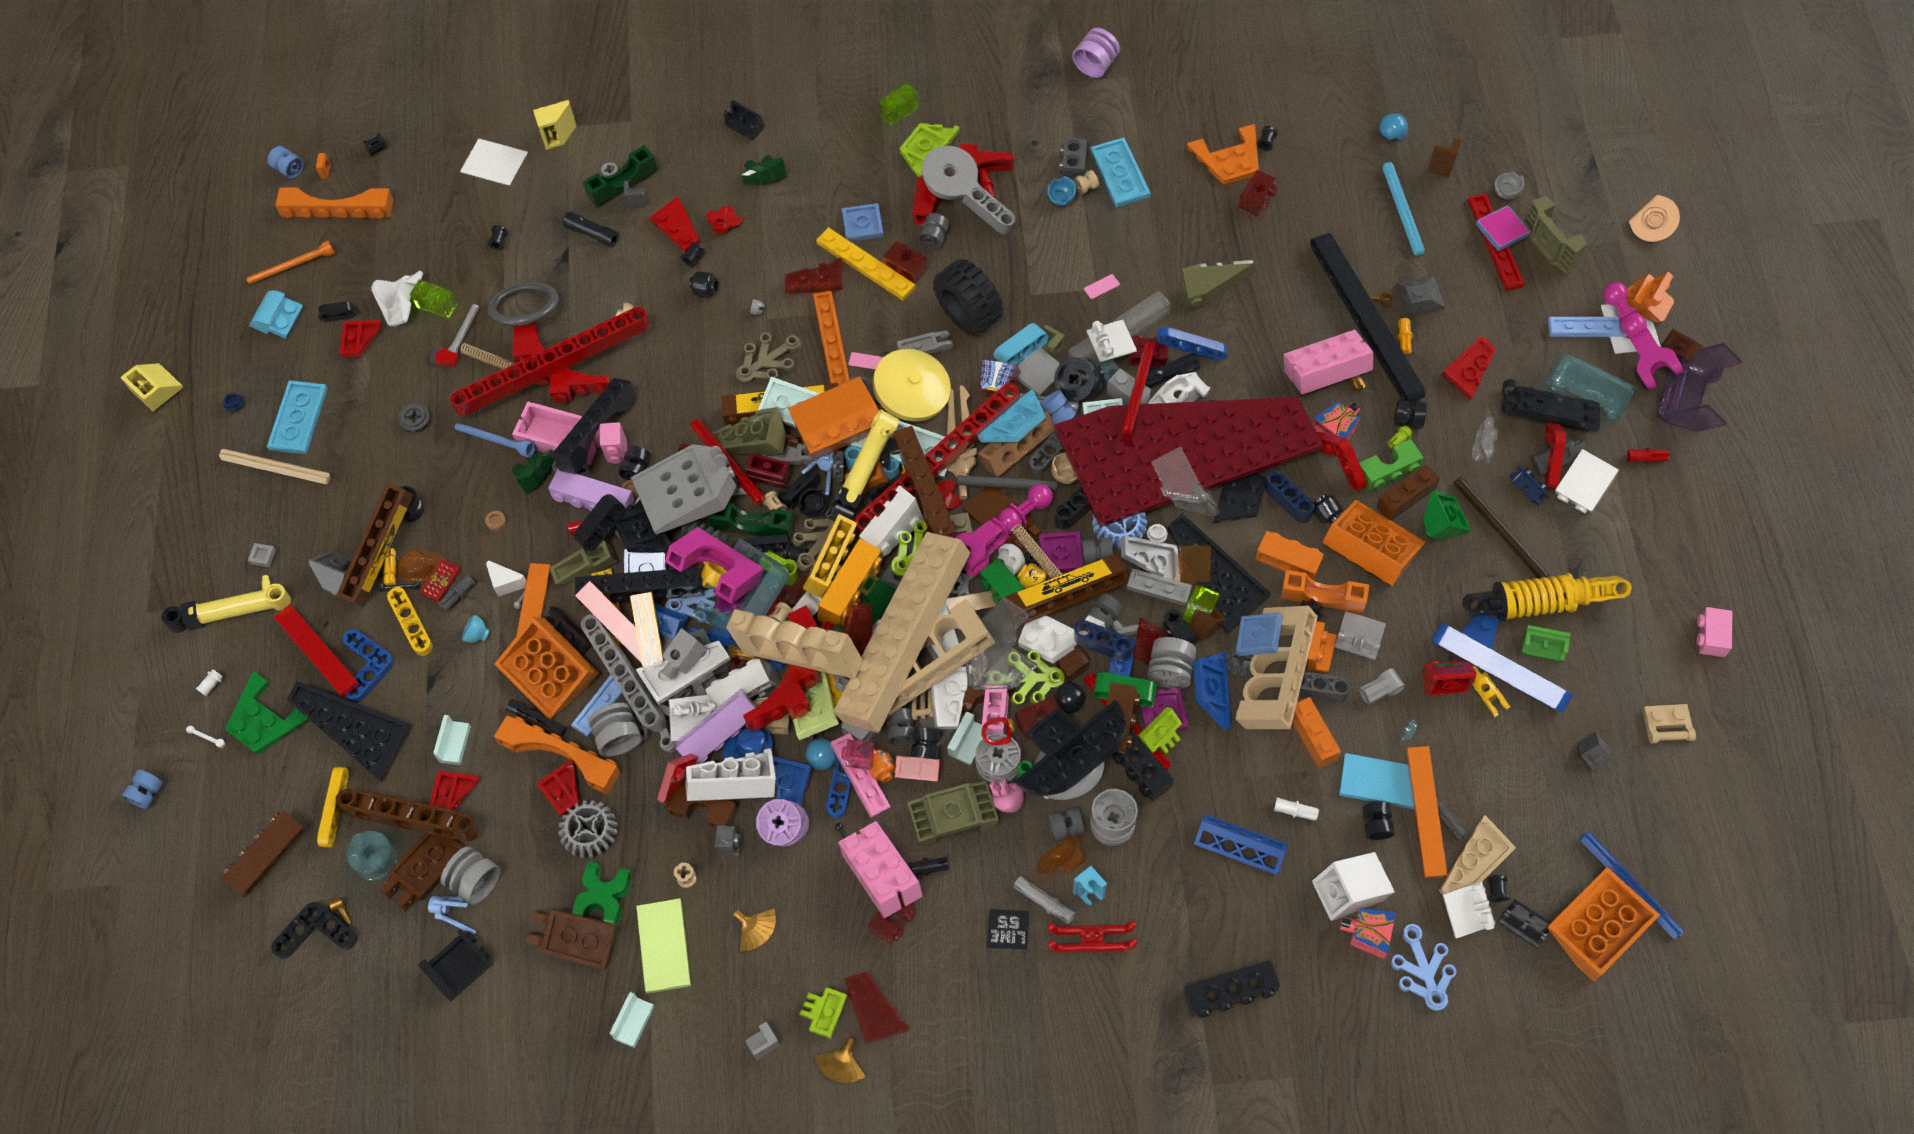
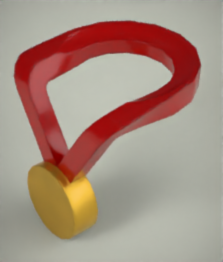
M1005 717L987 721L981 729L983 740L989 745L1010 743L1011 733L1015 732L1014 721L1012 718L1006 719ZM1004 723L1007 727V737L993 741L987 737L986 729L991 724Z

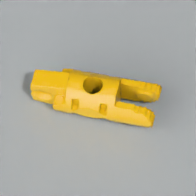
M1475 665L1472 666L1477 675L1472 686L1479 693L1494 717L1499 715L1495 706L1491 704L1497 698L1500 700L1503 708L1506 710L1511 706L1494 685L1487 672L1481 674Z

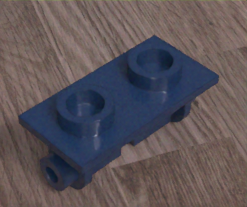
M1518 465L1519 472L1514 471L1509 476L1511 482L1520 490L1528 486L1529 488L1524 494L1533 504L1539 505L1544 500L1543 496L1548 499V488L1541 481L1537 483L1533 479L1534 474L1527 467L1523 469Z

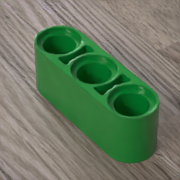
M1105 672L1097 673L1093 691L1095 697L1108 700L1110 684L1117 683L1137 687V693L1140 694L1138 706L1152 707L1154 705L1157 684L1155 682Z

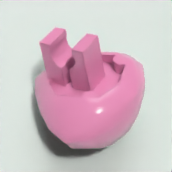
M1006 779L1001 780L1000 786L996 783V780L991 781L989 786L993 793L991 796L995 808L1006 813L1019 811L1024 803V791L1016 783L1008 784Z

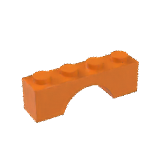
M1286 570L1280 599L1302 603V600L1310 602V599L1313 598L1323 607L1363 614L1367 604L1369 585L1352 581L1341 585H1326L1312 580L1307 573Z

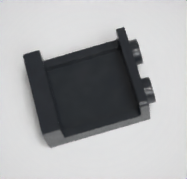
M461 929L457 931L459 936L429 962L424 959L418 964L420 969L450 1002L492 966L488 960L491 957L490 954L483 947L478 949L474 945L477 942L474 936L469 931L464 933Z

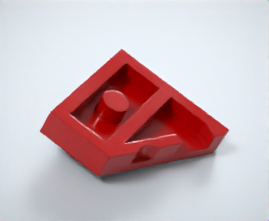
M343 321L340 356L342 358L361 357L381 329V321Z
M690 753L668 762L657 797L658 801L666 803L685 784L686 767L696 765L698 759L696 755Z
M571 759L536 783L561 818L562 815L568 814V808L574 810L575 803L579 804L575 767Z
M438 771L429 805L455 811L478 784L479 776Z

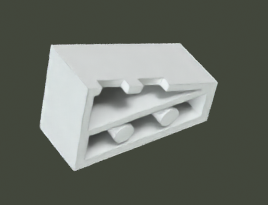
M900 485L896 489L898 493L892 501H886L883 505L886 508L879 517L875 516L859 536L861 540L881 550L880 558L888 555L899 544V534L903 531L911 533L917 521H924L916 498ZM902 535V539L905 540L906 536Z
M755 658L746 663L747 666L729 672V676L713 681L710 684L711 686L705 690L707 694H710V701L715 704V709L740 689L749 698L757 694L759 697L766 695L764 691L774 686L778 687L781 683L775 667L766 661Z

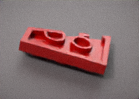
M678 196L649 217L650 221L683 252L686 253L692 242L700 244V239Z
M1481 336L1442 372V375L1471 400L1496 348Z

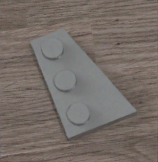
M1125 535L1120 538L1122 558L1154 575L1180 582L1178 545Z

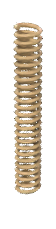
M463 343L461 346L462 354L498 368L505 369L508 363L509 366L515 364L513 361H508V359H503V357L500 358V356H495V354L492 355V353Z
M1021 524L1011 529V532L1017 536V539L1021 541L1025 548H1028L1027 551L1031 553V556L1035 558L1049 577L1054 578L1062 574Z

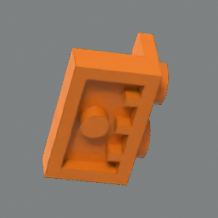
M1316 621L1308 655V670L1328 673L1337 636L1325 631V623Z

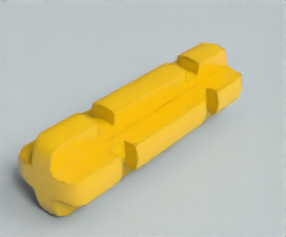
M389 548L384 560V584L386 586L396 584V551L394 548Z

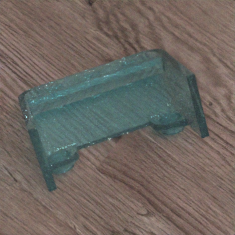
M1568 353L1560 355L1545 383L1547 385L1551 384L1550 388L1557 392L1562 390L1569 391L1585 400L1599 402L1600 407L1606 411L1604 415L1614 420H1619L1638 389L1634 385Z
M740 538L733 549L764 569L759 584L749 591L738 610L753 613L755 616H766L788 580L789 572L785 566ZM701 600L692 614L717 630L729 633L726 626L732 614L727 611H718Z

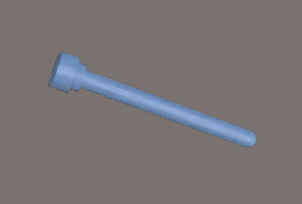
M461 423L455 424L457 431L517 449L522 456L531 457L535 452V444L531 441L524 440L518 442Z

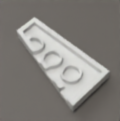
M719 641L704 645L708 650L690 671L684 674L678 670L671 680L661 673L668 663L667 660L663 662L658 661L651 666L636 669L658 705L731 660Z

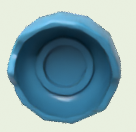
M1388 114L1381 119L1379 131L1381 135L1390 141L1394 138L1401 141L1408 134V123L1404 116L1400 114Z
M1066 176L1061 179H1054L1047 190L1050 202L1057 206L1070 204L1075 198L1076 185L1072 179Z
M818 738L807 746L806 759L813 769L827 770L836 763L837 756L830 745L832 741L829 739Z

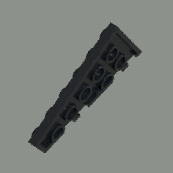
M1183 513L1168 525L1171 537L1175 544L1178 545L1180 553L1210 606L1213 605L1226 620L1222 628L1226 635H1228L1240 624L1241 616H1249L1270 597L1271 593Z
M296 681L287 697V701L380 782L383 781L411 728L409 723Z

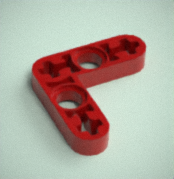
M1547 422L1545 440L1551 448L1545 486L1548 489H1556L1560 480L1566 433L1558 423Z
M1318 432L1324 445L1323 449L1318 452L1336 456L1351 488L1356 492L1364 489L1367 486V481L1350 442L1343 437Z

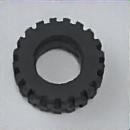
M957 259L935 276L933 290L940 306L944 309L945 314L951 318V321L958 325V328L964 330L965 333L980 335L1001 319L1004 308L1002 307L1003 302L1000 300V294L996 291L995 285L991 283L989 277L982 272V269L976 267L973 262H969L966 259Z

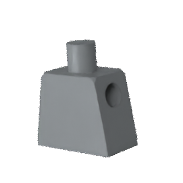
M681 628L662 656L668 663L661 673L670 680L678 670L687 674L708 649Z

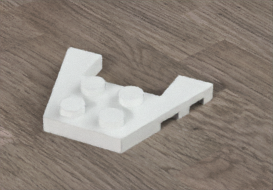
M1090 615L1085 619L1105 627L1104 622ZM1048 616L1025 623L1018 641L1019 647L1029 652L1036 650L1041 658L1051 663H1055L1074 650V646L1077 645L1074 641V629ZM1080 631L1079 634L1086 635L1088 632Z

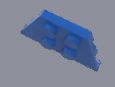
M1221 652L1194 661L1193 675L1196 702L1222 729L1227 730L1232 728L1226 654Z

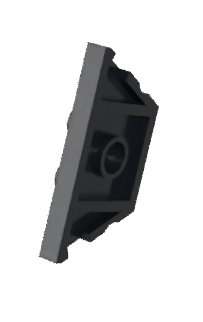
M1257 472L1223 484L1213 523L1217 524L1221 520L1227 519L1235 521L1241 518L1257 517L1267 479Z
M641 500L635 505L630 504L625 508L623 516L615 524L627 552H668L671 543L665 532L655 534Z

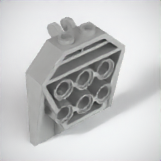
M692 444L631 477L655 534L687 524L726 508L736 488L733 480L736 475L731 466L727 467L730 463L720 447Z

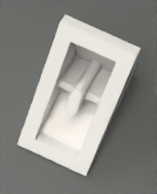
M491 561L486 563L493 588L498 597L526 587L527 581L524 575Z

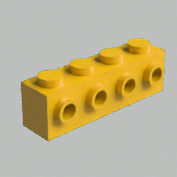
M838 514L802 589L820 598L828 590L833 582L831 580L833 575L836 576L841 568V565H839L840 560H844L848 549H846L847 544L850 545L856 535L853 533L856 522Z

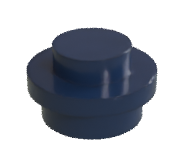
M236 393L227 394L223 400V406L229 412L238 411L244 403L242 397Z

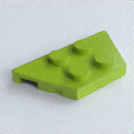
M920 123L900 147V153L917 177H922V165L928 153L938 147L949 146L960 132V127L943 128V125Z

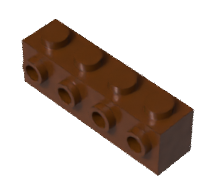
M284 811L273 815L269 820L270 825L265 830H260L253 839L255 842L250 847L246 846L239 853V859L236 863L228 865L222 873L224 876L221 879L243 897L250 893L306 830Z

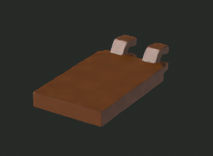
M985 487L963 507V511L965 513L968 512L969 517L979 526H982L987 521L992 520L993 517L997 519L1002 510L1010 508L1009 504L1013 503L1016 507L1018 505L998 487ZM1027 514L1025 516L1027 524H1022V527L1037 542L1041 530L1035 525L1034 519ZM1013 533L1009 534L1010 538L1006 539L1003 543L1017 546L1022 553L1027 551V548L1021 544V541Z
M424 834L389 870L388 874L390 877L380 888L382 894L390 899L399 888L402 889L404 892L396 900L399 908L406 912L415 900L417 902L422 900L441 880L442 872L449 860L464 847L452 838Z
M555 908L549 910V912L538 909L532 912L531 921L546 924L544 934L535 931L527 933L525 942L541 946V953L603 970L607 968L617 928L616 924Z

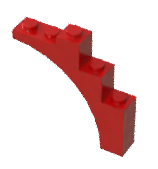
M959 145L960 149L971 155L978 170L985 168L990 173L1013 171L1014 153L978 151V145ZM918 177L913 206V224L919 225L924 224L928 214L936 213L940 203L943 201L942 198L935 196L929 191L923 177Z
M536 322L514 326L513 358L515 363L544 350L539 341ZM565 368L535 384H550V395L553 403L564 404L566 402H573V395H600L609 385L610 379L609 376H593Z
M807 605L788 614L790 622L797 623L806 629L818 627ZM790 664L783 680L774 692L759 706L742 715L750 732L759 730L774 720H780L787 714H790L793 720L797 717H803L812 711L803 690L812 688L821 682L817 670Z

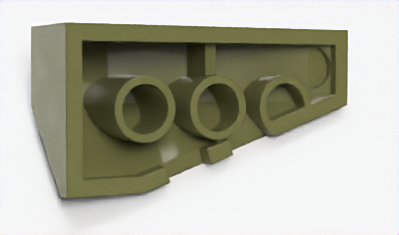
M1253 260L1233 261L1229 265H1222V262H1218L1214 266H1207L1205 263L1183 268L1179 292L1186 308L1200 307L1250 276L1254 265Z
M777 407L760 409L750 418L744 417L740 419L741 422L733 426L729 424L711 433L727 453L782 454L786 440V432Z

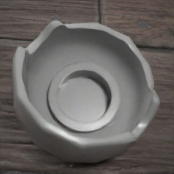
M1515 172L1504 173L1498 176L1494 183L1496 194L1504 200H1513L1519 197L1524 189L1523 176H1518Z

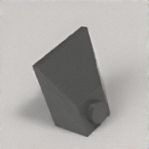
M1434 276L1398 282L1396 284L1407 316L1445 309Z
M332 549L310 559L309 565L322 588L336 596L353 557Z

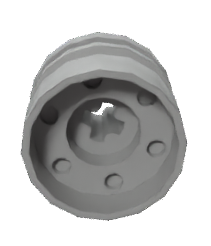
M1163 637L1154 640L1151 651L1152 660L1149 663L1147 672L1148 680L1165 688L1180 687L1182 689L1188 687L1192 680V666L1196 658V647L1190 642L1173 637Z
M614 703L606 705L592 713L588 718V724L592 734L595 736L598 751L604 757L625 754L642 742L638 725L634 723L635 717L628 704Z
M993 733L987 735V737L994 741L1005 738L1007 735L1004 733ZM1012 737L1010 743L1004 745H989L982 739L976 748V771L981 781L987 780L988 786L992 780H996V783L1000 786L1002 779H1006L1008 784L1013 783L1017 779L1021 751L1018 743Z
M1108 789L1098 794L1093 801L1090 817V829L1095 839L1109 846L1122 845L1129 841L1134 834L1138 814L1137 804L1133 797L1119 789Z
M466 846L454 854L445 866L441 875V884L449 888L453 893H458L459 897L470 905H477L494 889L500 877L501 869L489 859H483V856L472 847Z

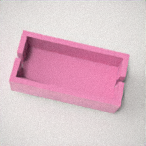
M1356 330L1284 354V372L1291 382L1294 383V386L1301 395L1373 370V351L1366 342H1363L1362 337Z
M527 402L521 414L522 420L518 421L512 435L515 441L527 440L533 442L537 452L544 454L549 450L554 452L582 416ZM600 428L589 449L586 461L588 466L591 465L597 452L595 447L598 448L600 445Z
M877 821L859 830V835L853 833L838 842L843 858L884 918L902 909L897 894L899 891L905 906L923 897L919 881Z

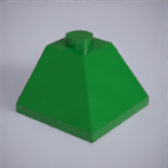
M1437 491L1431 492L1423 518L1426 534L1430 538L1442 541L1471 532L1456 497Z

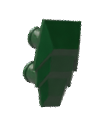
M770 155L764 156L762 162H758L757 165L753 160H748L744 164L746 171L741 173L743 184L765 185L787 177L783 157L773 159Z
M552 450L543 455L535 451L531 457H526L527 461L530 462L526 467L520 463L513 467V474L518 476L515 480L526 494H529L539 486L552 469L551 466L555 461Z

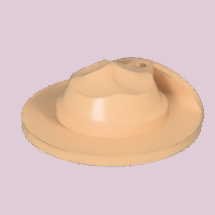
M1656 195L1629 220V224L1633 233L1641 240L1659 242L1667 239L1676 231L1680 222V213L1672 200Z

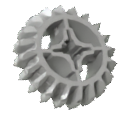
M583 800L582 806L575 803L576 809L574 810L568 808L569 815H562V819L565 822L559 823V827L562 830L558 831L559 836L562 837L560 840L562 845H566L565 849L567 851L572 850L574 856L580 853L581 858H585L587 853L590 858L594 857V852L601 855L602 848L609 850L607 843H614L615 840L612 836L617 835V830L614 828L618 827V823L614 821L616 817L614 813H611V809L609 807L604 808L602 802L596 805L594 800L589 805L585 800ZM604 821V830L602 834L599 835L598 830L601 827V823ZM577 822L578 829L575 831V835L572 837V830ZM583 825H585L589 829H592L593 833L590 830L588 831L587 829H585ZM587 840H593L592 842L584 843Z

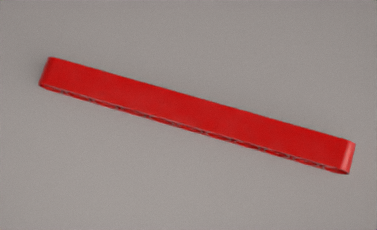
M634 307L454 392L450 397V402L457 415L466 416L647 330L649 321L646 311L642 307Z
M1012 383L1003 385L925 455L934 478L978 440L977 435L1018 401L1019 390L1016 385ZM1006 394H1013L1014 396H1013V397H1006L1005 395H1006ZM993 406H997V407H999L1000 409H998V410H993V409H991V408H992ZM978 419L986 420L984 423L977 422ZM964 432H970V433H972V434H971V435H968V436H965V435H963L962 433H964ZM951 444H954V445H956L957 447L951 449V448H949L948 446L951 445ZM936 457L942 458V460L938 462L934 461L933 459ZM906 472L857 515L855 522L857 523L856 530L859 535L866 528L861 527L860 524L863 522L870 523L875 516L879 517L881 514H877L875 511L877 509L885 510L886 507L883 505L886 501H892L890 497L896 496L898 493L896 489L899 485L913 497L915 496L912 487L904 486L910 483Z

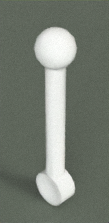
M193 726L186 728L187 733H194L215 743L218 748L225 746L223 739L217 740L195 730Z

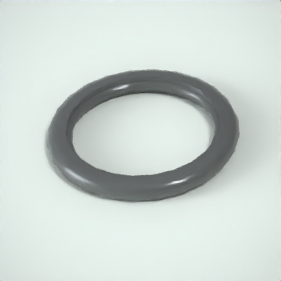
M543 282L516 283L501 289L492 296L487 305V313L494 321L503 325L530 324L547 317L555 310L559 302V294L555 288ZM535 290L549 295L550 300L543 308L528 315L505 316L497 311V305L504 298L518 292Z

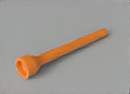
M328 240L321 243L322 245L319 246V249L249 276L246 281L248 284H253L319 256L330 257L335 255L334 249Z

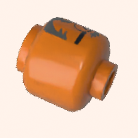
M876 750L869 754L866 765L871 777L877 782L882 781V783L892 780L896 764L890 753Z

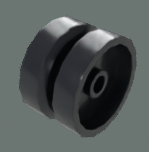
M1082 357L1068 358L1060 363L1055 371V387L1057 391L1061 390L1067 400L1086 401L1093 399L1103 388V370L1093 359Z

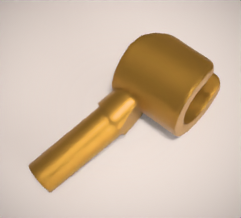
M1388 291L1382 292L1377 296H1369L1372 301H1381L1385 307L1392 305L1390 300L1393 298Z
M340 898L329 900L331 911L339 910L347 926H350L352 921L346 913L344 901Z

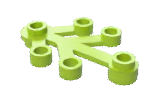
M917 521L913 526V550L907 557V544L911 541L912 536L908 531H903L899 534L898 556L891 561V570L895 575L904 576L922 542L923 533L927 529L924 521ZM917 525H921L923 530H919ZM902 535L907 537V541L902 539ZM899 562L904 565V568L899 566Z
M1013 650L1006 655V660L1023 674H1001L999 671L993 670L985 676V684L989 688H998L1002 683H1024L1018 692L1012 694L1010 698L1011 703L1015 706H1019L1025 701L1026 694L1036 682H1044L1039 691L1031 695L1030 700L1034 705H1039L1045 700L1047 692L1051 688H1057L1063 684L1065 679L1062 670L1057 667L1050 668L1040 659V654L1036 650L1028 652L1026 660L1028 663L1034 664L1042 673H1035L1020 659L1019 652ZM1011 654L1016 657L1015 661L1011 659ZM1030 654L1035 655L1036 659L1032 660ZM1052 674H1055L1058 679L1054 680ZM993 675L997 676L998 682L993 680ZM1015 695L1020 697V702L1015 700ZM1035 695L1040 697V701L1035 699Z

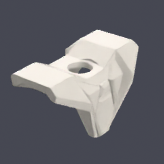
M418 271L411 276L405 275L395 282L375 280L373 282L372 292L389 326L395 327L408 321L411 312L410 299L413 290L420 285L423 272Z
M1196 372L1176 375L1158 389L1148 404L1194 402L1199 397L1205 398L1210 391V387L1206 386L1197 376ZM1176 391H1181L1179 398L1176 399L1173 394Z

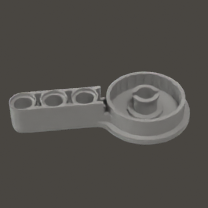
M954 146L938 147L928 153L923 161L922 177L932 194L946 200L963 197L962 202L1000 234L1011 232L1015 222L1014 214L978 184L977 165L970 154Z

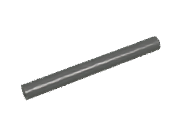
M957 475V485L1030 489L1036 484H1044L1051 491H1057L1058 486L1057 481Z

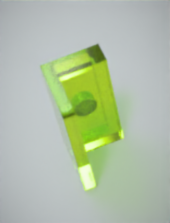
M1197 585L1182 619L1190 622L1196 609L1212 614L1220 594Z

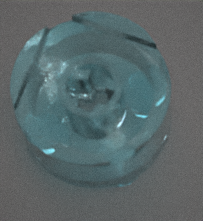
M366 831L355 834L348 845L346 852L348 864L365 880H381L397 863V852L394 846L380 832Z

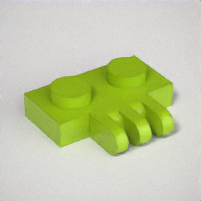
M1166 707L1138 737L1150 752L1153 753L1159 748L1166 755L1169 750L1165 745L1172 749L1175 745L1171 739L1176 743L1181 740L1175 730L1182 723L1173 709Z
M826 987L822 997L811 993L807 994L806 998L814 1001V1003L804 1001L803 1007L810 1009V1012L801 1010L799 1015L813 1020L809 1028L810 1032L831 1039L848 996Z

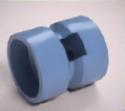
M283 146L273 148L268 155V165L289 179L299 176L304 168L303 160Z
M1061 390L1051 393L1040 403L1042 409L1051 415L1050 418L1054 425L1072 419L1076 415V411L1071 404H1066L1067 399Z
M137 770L132 778L133 784L128 785L121 796L128 802L147 809L153 800L152 794L159 791L163 782L148 772ZM138 788L146 791L145 794L137 791Z

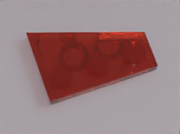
M841 257L827 265L825 262L818 264L819 267L809 270L805 268L785 274L786 294L843 290Z
M868 602L849 604L842 627L843 633L849 635L861 657L872 638L871 603Z
M867 972L845 978V984L865 1044L909 1031V1027L905 1022L903 1023L897 1015V1011L888 1003L882 995V991Z

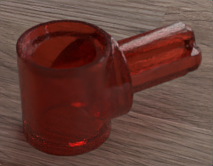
M803 575L792 586L780 587L777 591L778 603L783 602L793 609L801 598L800 594L805 591L802 588L808 576ZM784 597H791L789 600H782Z

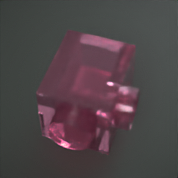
M848 739L847 745L843 746L841 754L846 767L872 770L876 751L874 743Z

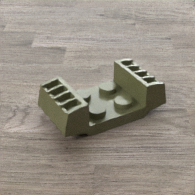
M1545 196L1532 200L1524 221V225L1530 231L1529 239L1551 265L1558 266L1567 275L1578 266L1587 243L1581 234L1567 240L1565 234L1555 226L1551 216L1556 205L1548 197Z
M987 780L959 785L907 802L917 838L922 847L937 844L938 837L980 826L981 831L996 827L999 821Z

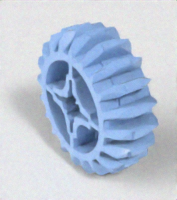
M1143 512L1099 528L1093 515V532L1097 534V539L1110 537L1112 548L1114 545H1117L1120 550V538L1124 535L1142 538L1143 534L1146 533V514ZM1136 524V526L1131 531L1126 532V530L1130 528L1131 525Z

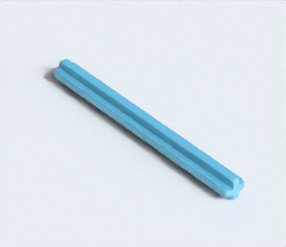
M1392 162L1384 163L1383 171L1415 256L1422 255L1425 249Z

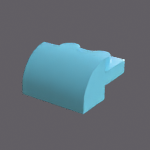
M268 291L249 326L266 334L271 332L286 339L303 305L286 298L282 292Z

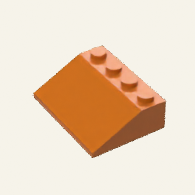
M857 377L788 408L812 461L867 437L872 428V421L879 411L861 377Z
M1355 500L1331 524L1322 543L1331 550L1345 556L1349 561L1358 564L1365 571L1379 577L1383 582L1393 586L1424 546L1425 541L1358 500Z
M532 617L495 662V665L549 719H553L586 690L600 673L545 618Z
M1607 867L1547 928L1575 965L1595 983L1660 914Z

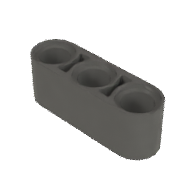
M1304 672L1298 697H1310L1315 700L1342 703L1349 695L1351 684L1349 680L1343 677ZM1314 685H1321L1323 689H1317ZM1335 688H1342L1345 692L1340 693Z

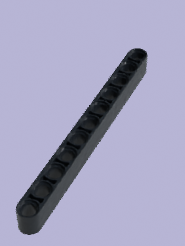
M1326 233L1312 238L1310 245L1313 253L1402 400H1409L1410 403L1425 398L1424 386L1332 234Z

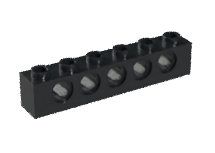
M698 567L687 568L682 572L677 569L575 577V595L589 581H592L612 603L631 602L630 596L652 592L653 600L703 596V579ZM576 597V599L578 600L579 604H580L581 606H585V605Z

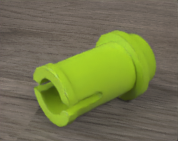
M1407 426L1399 427L1398 432L1387 441L1388 446L1392 449L1394 446L1410 440L1412 435L1411 429Z

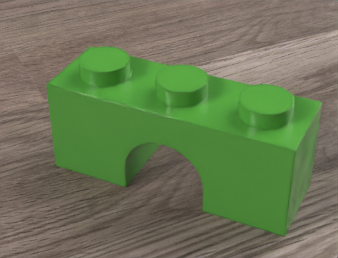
M1411 439L1393 447L1390 456L1394 462L1393 464L1381 462L1377 455L1359 463L1367 481L1366 489L1368 491L1380 489L1386 483L1392 480L1397 481L1403 475L1409 472L1414 473L1420 469L1424 457Z

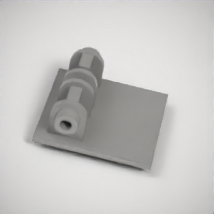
M1345 611L1334 648L1375 660L1386 623Z

